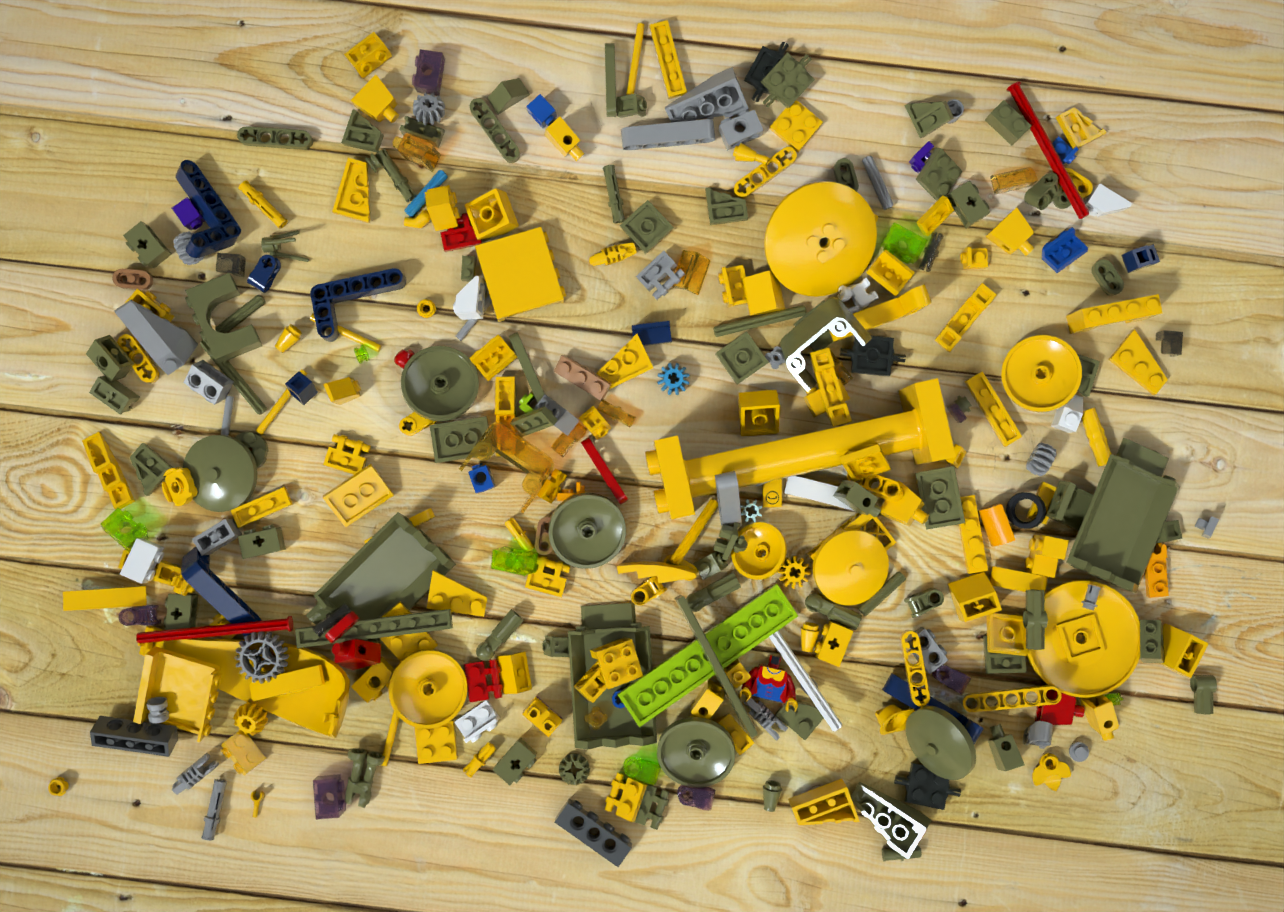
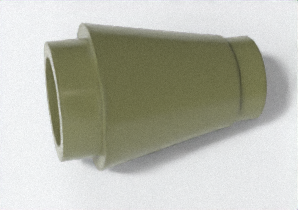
M769 780L763 785L764 810L774 812L782 792L779 782Z

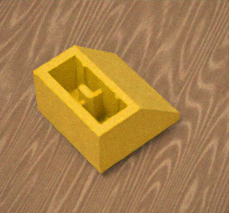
M985 572L947 583L960 621L967 622L1002 610L996 591Z
M1164 623V663L1159 664L1182 676L1191 678L1209 643Z

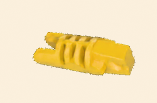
M632 242L601 249V253L590 256L589 263L591 266L604 263L607 266L623 261L637 253L635 245Z

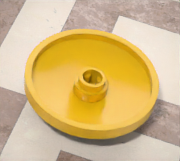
M1048 335L1032 336L1017 343L1006 355L1001 371L1002 383L1010 399L1021 408L1032 412H1050L1063 407L1075 396L1081 384L1082 366L1075 350L1065 341Z
M845 529L832 534L820 545L813 561V577L818 589L829 600L841 605H857L872 598L884 585L889 570L888 555L883 544L870 533L860 529Z
M420 650L406 656L395 667L389 680V700L395 713L405 723L423 729L436 728L451 721L463 707L467 696L466 676L458 662L448 654L437 650Z

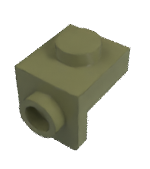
M714 551L694 562L703 580L728 566L727 560L722 559L723 553Z

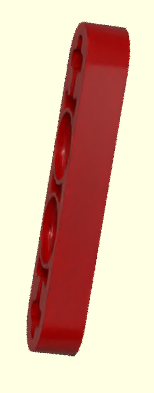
M588 437L583 440L581 444L619 504L622 505L628 501V498L590 438Z

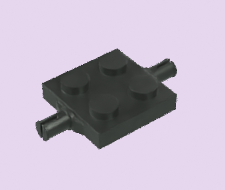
M782 42L778 51L762 46L744 80L756 88L752 97L753 101L756 98L755 102H759L763 93L769 94L768 89L761 81L782 59L789 47L787 43L785 45V42Z
M871 336L872 339L864 346L854 337L852 349L840 348V356L851 357V373L889 377L893 362L905 363L906 360L903 359L906 358L905 354H894V338Z
M911 763L907 778L895 776L897 780H894V784L905 785V802L945 810L948 795L958 797L961 795L960 788L950 787L948 779L937 776L924 765Z

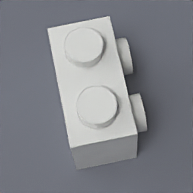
M136 538L120 575L141 584L148 583L155 575L154 568L156 564L160 563L164 556L162 552L164 547L143 538Z

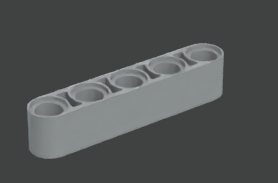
M711 119L631 126L621 129L623 150L681 146L715 141L714 123Z
M735 471L715 475L721 525L733 527L734 522L742 527L739 486Z

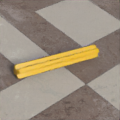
M709 500L670 558L673 564L679 565L717 509L718 502L716 500Z

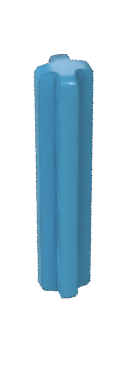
M439 170L406 207L405 213L410 217H414L426 203L424 192H427V189L440 187L447 179V174Z

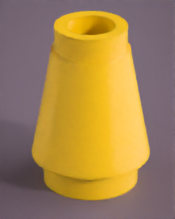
M292 324L288 327L285 326L275 347L284 353L301 339L302 332Z
M811 622L803 623L801 627L802 651L813 652L820 632L818 624Z

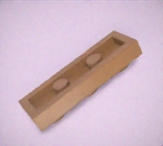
M565 354L561 355L553 371L600 401L604 400L612 384Z

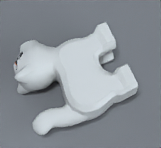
M867 278L851 287L842 285L838 288L837 296L842 302L848 301L850 298L853 299L855 307L849 308L852 314L867 308L870 303L879 298L875 291L869 294L865 291L870 286Z

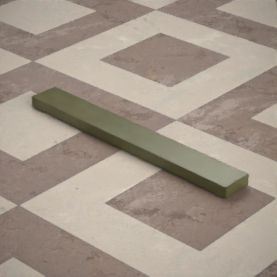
M682 595L675 597L674 599L747 735L751 738L755 737L757 731L687 600Z
M451 609L359 620L334 643H342L352 639L366 640L452 629ZM337 623L296 628L297 648L331 644L325 637V634Z

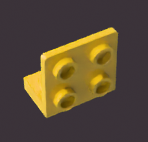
M624 637L590 650L592 658L598 659L607 689L643 676L632 639Z

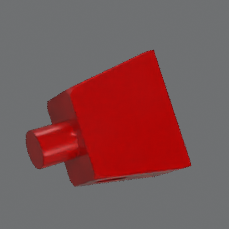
M352 639L342 643H335L332 647V653L335 654V664L350 670H357L381 663V644Z
M1054 689L1048 690L1046 697L1048 699H1055L1057 691ZM1061 693V700L1058 703L1037 706L1035 722L1044 721L1052 725H1072L1073 717L1082 718L1085 708L1081 705H1075L1076 697Z

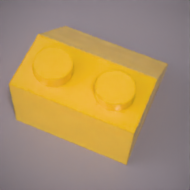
M498 188L464 205L478 240L504 235L519 227L507 193Z
M777 390L739 392L738 407L741 436L778 434L780 403Z

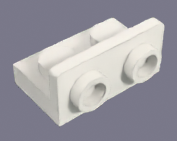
M485 700L457 719L455 724L465 737V743L470 740L473 743L482 737L480 733L487 729L489 732L498 726L496 722H498L500 717L490 702Z

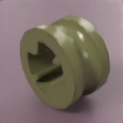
M371 153L370 158H365L375 173L377 168L383 167L373 153Z

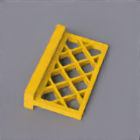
M858 512L828 536L830 537L841 530L860 529L862 527L863 531L875 534L877 539L878 535H885L890 541L884 546L886 551L897 543L877 517ZM871 519L876 523L875 532L866 531V523ZM828 537L807 553L811 560L814 561L818 548Z

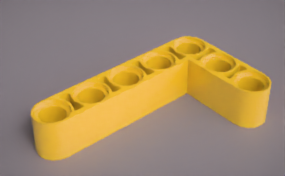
M924 284L907 291L898 298L853 313V315L865 330H869L913 314L931 304L932 301ZM829 330L833 342L853 336L850 331L843 337H837Z

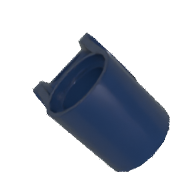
M263 255L250 273L247 283L266 293L281 269L280 261L271 255ZM268 262H271L273 264L272 267H269V265H267Z

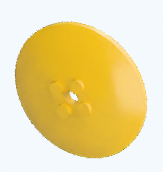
M820 181L801 186L788 194L778 204L767 224L764 250L769 268L779 282L795 293L815 297L834 294L839 291L838 288L840 286L848 287L857 280L871 261L877 239L875 217L866 200L858 192L846 185L832 181ZM823 237H827L828 243L820 247V240Z
M1086 580L1066 582L1044 594V610L1048 617V624L1045 628V649H1028L1027 655L1037 675L1046 684L1056 686L1061 693L1082 698L1101 696L1122 685L1133 673L1140 659V621L1127 599L1118 591L1105 584ZM1088 584L1101 588L1096 602L1098 606L1095 607L1094 611L1083 608V603H1081L1085 599ZM1082 632L1085 639L1082 643H1078L1076 635Z

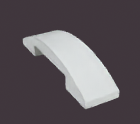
M791 476L787 479L784 490L785 494L854 511L833 496L838 486L797 476Z

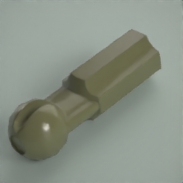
M732 572L707 587L689 594L686 600L692 612H697L708 604L741 588Z
M809 594L805 600L806 608L809 611L822 613L828 616L829 619L853 630L858 628L862 619V615L837 603L833 604L824 600L819 594Z
M511 609L492 630V634L485 642L478 645L476 648L477 657L482 661H488L493 658L499 646L505 643L524 621L521 616Z

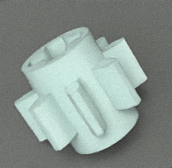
M746 499V505H740V508L743 509L741 516H746L745 522L749 518L756 522V516L762 517L759 513V509L762 506L757 507L755 505L757 500L750 504L749 500ZM754 506L753 510L755 511V514H750V516H748V511H746V508Z

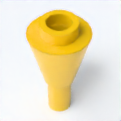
M740 143L739 146L736 145L733 152L735 161L768 163L769 157L758 154L743 143Z

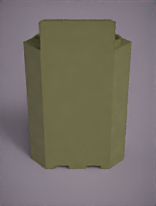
M1123 438L1117 455L1110 454L1066 563L1074 568L1084 570L1099 579L1109 581L1112 585L1133 593L1137 592L1180 487L1175 478L1167 475L1162 477L1169 458Z
M397 512L313 595L318 602L306 616L319 626L338 623L352 611L360 618L359 620L380 618L400 601L410 610L430 590L433 569L445 576L456 563L441 547H437L422 530H418L412 524V521ZM380 638L366 639L364 641L377 643Z
M634 603L581 606L582 626H576V630L568 631L575 748L589 750L601 746L617 748L629 744L646 746L657 743L655 717L639 727L626 707L617 708L612 702V696L615 691L625 689L639 678L611 689L606 688L594 703L588 701L574 687L598 660L592 658L590 650L624 637L633 640L642 674L645 675L651 671L650 626H642L641 622H636ZM616 695V697H615V698H617V701H616V702H617V703L622 702L621 699L619 698V696Z

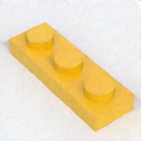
M283 487L232 509L231 512L238 528H241L293 505L286 487Z

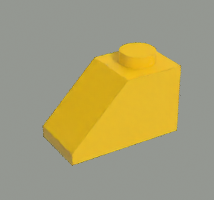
M351 377L323 384L330 401L338 405L361 396L359 392L361 391L360 384Z

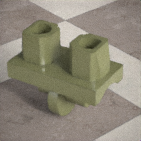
M734 522L733 527L723 524L719 537L727 540L717 538L713 550L723 553L722 559L728 560L733 548V551L738 553L739 551H745L748 546L743 535L738 537L739 523Z

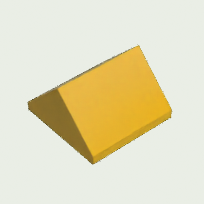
M772 271L742 278L750 316L785 309L780 282L773 275Z

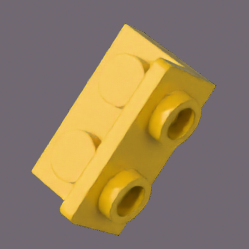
M372 32L344 54L362 78H365L392 57L388 48L375 32Z

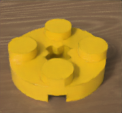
M171 468L164 473L163 476H166V478L162 482V490L169 502H174L175 506L189 504L193 497L197 496L198 491L188 468Z

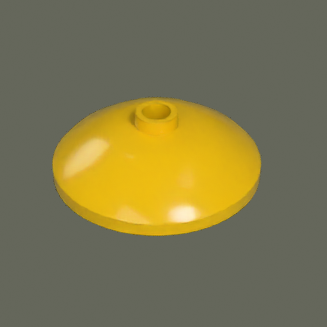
M764 522L752 523L741 529L738 537L743 535L748 546L745 551L735 553L733 551L734 548L731 551L732 562L737 571L753 580H763L773 576L782 567L786 558L787 547L782 533L776 527ZM765 550L766 554L762 556L761 554Z

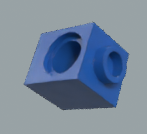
M541 94L526 106L528 113L542 128L551 125L556 120V110Z
M483 463L472 466V470L468 471L476 494L496 487L488 465L483 466ZM480 472L486 475V480L483 483L477 481V475Z

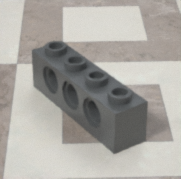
M101 715L90 731L92 746L166 757L171 755L178 741L177 726L151 722L138 724L130 719Z
M568 799L555 818L554 823L617 867L620 866L632 849L631 839L628 836L615 832V828L611 824L601 822L597 814L584 810L583 805L577 800L572 801ZM576 816H581L584 819V822L581 824H577L574 822L573 818ZM596 827L600 833L592 835L589 830ZM613 839L616 843L613 846H608L605 841Z

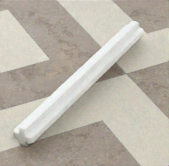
M777 631L769 636L832 731L840 729L842 723L780 632Z

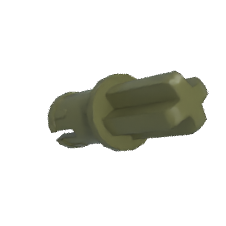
M920 846L915 847L909 859L921 857ZM882 848L883 861H904V859H907L893 848Z

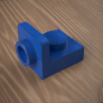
M1057 137L1052 142L1063 164L1067 163L1069 165L1077 157L1075 153L1078 151V148L1072 149L1061 137Z

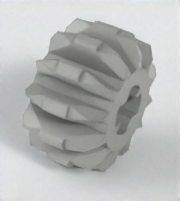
M425 92L424 96L418 95L417 100L413 102V114L418 122L423 121L424 125L429 122L433 126L434 121L440 123L441 118L445 115V104L440 96L435 97L434 93L427 95Z
M190 231L179 234L173 242L179 259L184 264L194 265L203 260L204 256L193 258L187 254L186 246L194 234Z
M1042 442L1038 444L1026 463L1027 470L1031 471L1034 475H1045L1055 460L1056 449Z

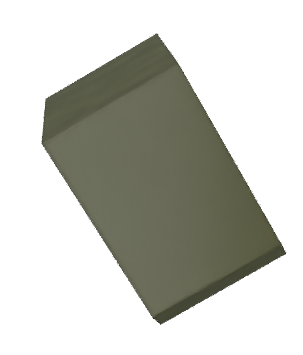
M517 78L502 81L490 94L488 100L497 114H500L530 94L521 79Z

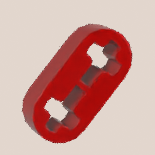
M354 611L348 613L325 634V637L331 644L334 643L355 625L360 618Z

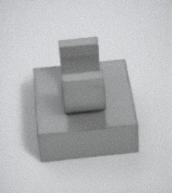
M1211 516L1207 522L1199 518L1195 527L1204 530L1202 537L1210 539L1219 519Z

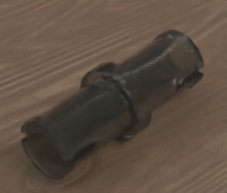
M932 232L928 246L923 251L925 254L919 266L921 270L924 271L927 264L926 272L931 271L935 257L939 255L938 249L944 237L941 233H939L937 240H935L937 232Z
M343 603L332 613L326 614V617L312 628L321 637L322 634L335 626L352 611L346 603Z

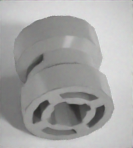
M956 99L947 102L954 119L947 122L948 124L956 122L964 111L962 102Z
M155 697L147 701V709L150 710L148 714L149 722L162 723L169 719V711L166 710L168 706L167 698Z

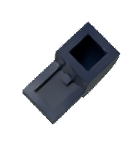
M1154 244L1146 245L1121 255L1127 273L1160 262Z

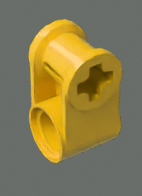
M413 412L400 421L399 429L405 435L413 436L437 421L423 418ZM406 423L413 424L411 431L405 429L407 427Z
M652 576L631 592V600L635 605L642 606L668 589L662 583H658L657 576ZM638 591H642L645 595L644 600L641 602H637L634 599V594Z

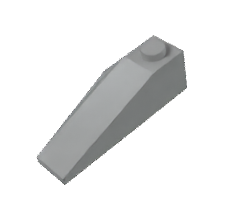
M733 67L713 75L665 106L671 123L703 118L714 119V117L725 116V118L732 117L749 109Z
M129 300L114 310L147 353L167 375L183 366L198 346V343L185 329L176 327L167 319L160 318L153 314L151 310L133 300Z

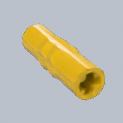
M1094 407L1083 411L1081 420L1097 465L1100 467L1107 464L1112 453Z

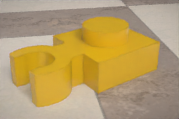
M555 468L551 474V479H546L544 484L541 485L537 496L552 504L561 489L560 483L564 482L567 475Z

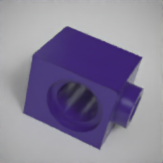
M188 197L172 207L174 213L187 229L196 230L203 225L204 218Z

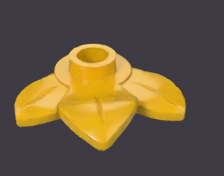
M1052 753L1043 754L1039 759V765L1034 768L1032 773V780L1035 786L1045 783L1048 788L1055 792L1060 786L1061 777H1071L1069 766L1059 761L1057 756ZM1051 759V764L1047 766L1046 761Z

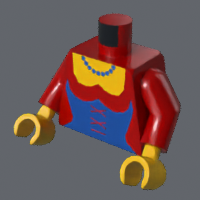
M770 655L768 665L759 664L758 667H753L748 672L751 678L742 684V690L738 694L739 699L744 694L747 698L745 702H748L751 696L786 703L785 710L787 712L789 705L794 706L795 712L798 708V703L795 701L796 691L792 677L787 674L785 669L779 668L781 657Z

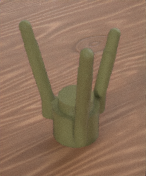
M298 230L262 238L261 245L264 253L270 252L271 256L309 262L308 258L277 252V250L281 249V243L296 241V238L285 237L299 234Z

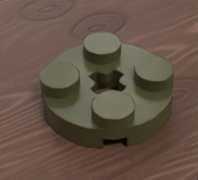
M244 432L234 437L248 448L252 447L251 453L255 459L257 469L266 462L268 444L262 436L252 432Z

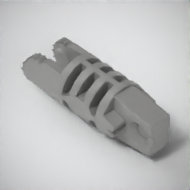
M750 697L748 702H744L750 709L749 714L776 741L780 736L771 726L775 723L783 731L788 729L761 701L756 703Z
M206 753L176 778L178 781L173 784L172 791L178 795L186 788L189 790L203 777L213 771L219 763L213 761L204 767L203 764L210 758V755Z

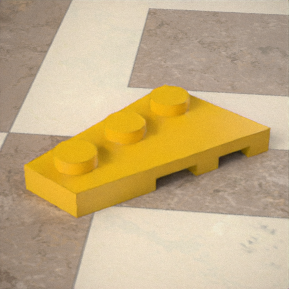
M348 157L332 212L370 223L368 164Z
M1135 329L1128 334L1108 359L1152 395H1156L1168 380Z
M636 334L596 374L612 383L609 388L610 390L654 367L638 334Z
M433 569L427 609H451V612L484 617L487 596Z

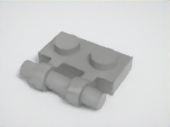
M663 251L636 277L649 292L654 287L657 288L652 295L658 300L662 295L665 296L675 283L678 284L685 273L679 269L674 274L672 270L678 265ZM668 275L670 278L661 285L659 282Z

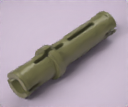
M386 149L377 152L375 156L393 180L396 190L401 192L406 202L412 201L417 195L409 186L408 179L401 174Z
M606 165L603 167L609 196L608 206L612 211L613 223L618 224L625 221L622 209L623 200L620 198L615 165Z

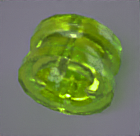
M361 345L360 348H354L356 358L360 364L364 360H370L364 345Z

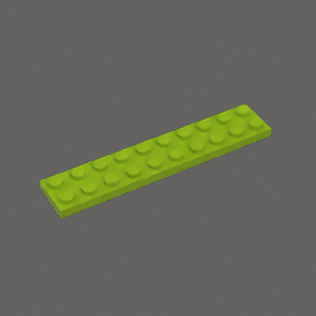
M775 584L704 634L724 669L797 618L798 615L778 584ZM695 639L617 693L637 725L641 727L714 676L715 673L698 641Z

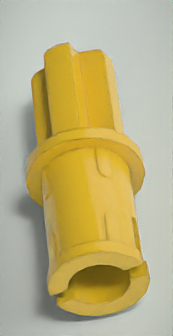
M510 518L505 522V526L514 537L513 540L517 541L525 554L535 548L526 536V531L522 530L514 518Z
M488 742L477 754L473 755L474 758L463 768V772H466L465 774L472 778L481 766L486 765L488 758L496 751L495 746Z

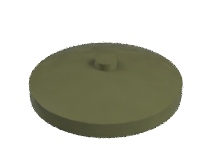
M432 346L420 350L408 360L402 372L401 390L406 403L416 414L429 420L448 421L463 415L473 405L478 394L479 378L474 364L465 354L451 347Z
M212 435L202 438L189 449L184 459L183 468L190 470L194 485L198 491L197 496L193 497V500L207 510L225 512L235 509L247 502L255 490L258 474L255 459L247 446L234 437Z
M581 493L567 498L555 509L549 522V539L554 552L562 561L577 568H596L608 563L619 553L626 537L625 520L620 509L607 497L595 493Z
M922 706L910 714L906 722L907 740L915 756L928 770L948 780L962 779L973 770L976 764L974 743L968 731L953 715L935 706Z
M688 717L675 721L663 731L658 742L657 758L663 772L673 781L688 787H707L720 782L730 773L735 762V745L728 731L717 722L702 717Z

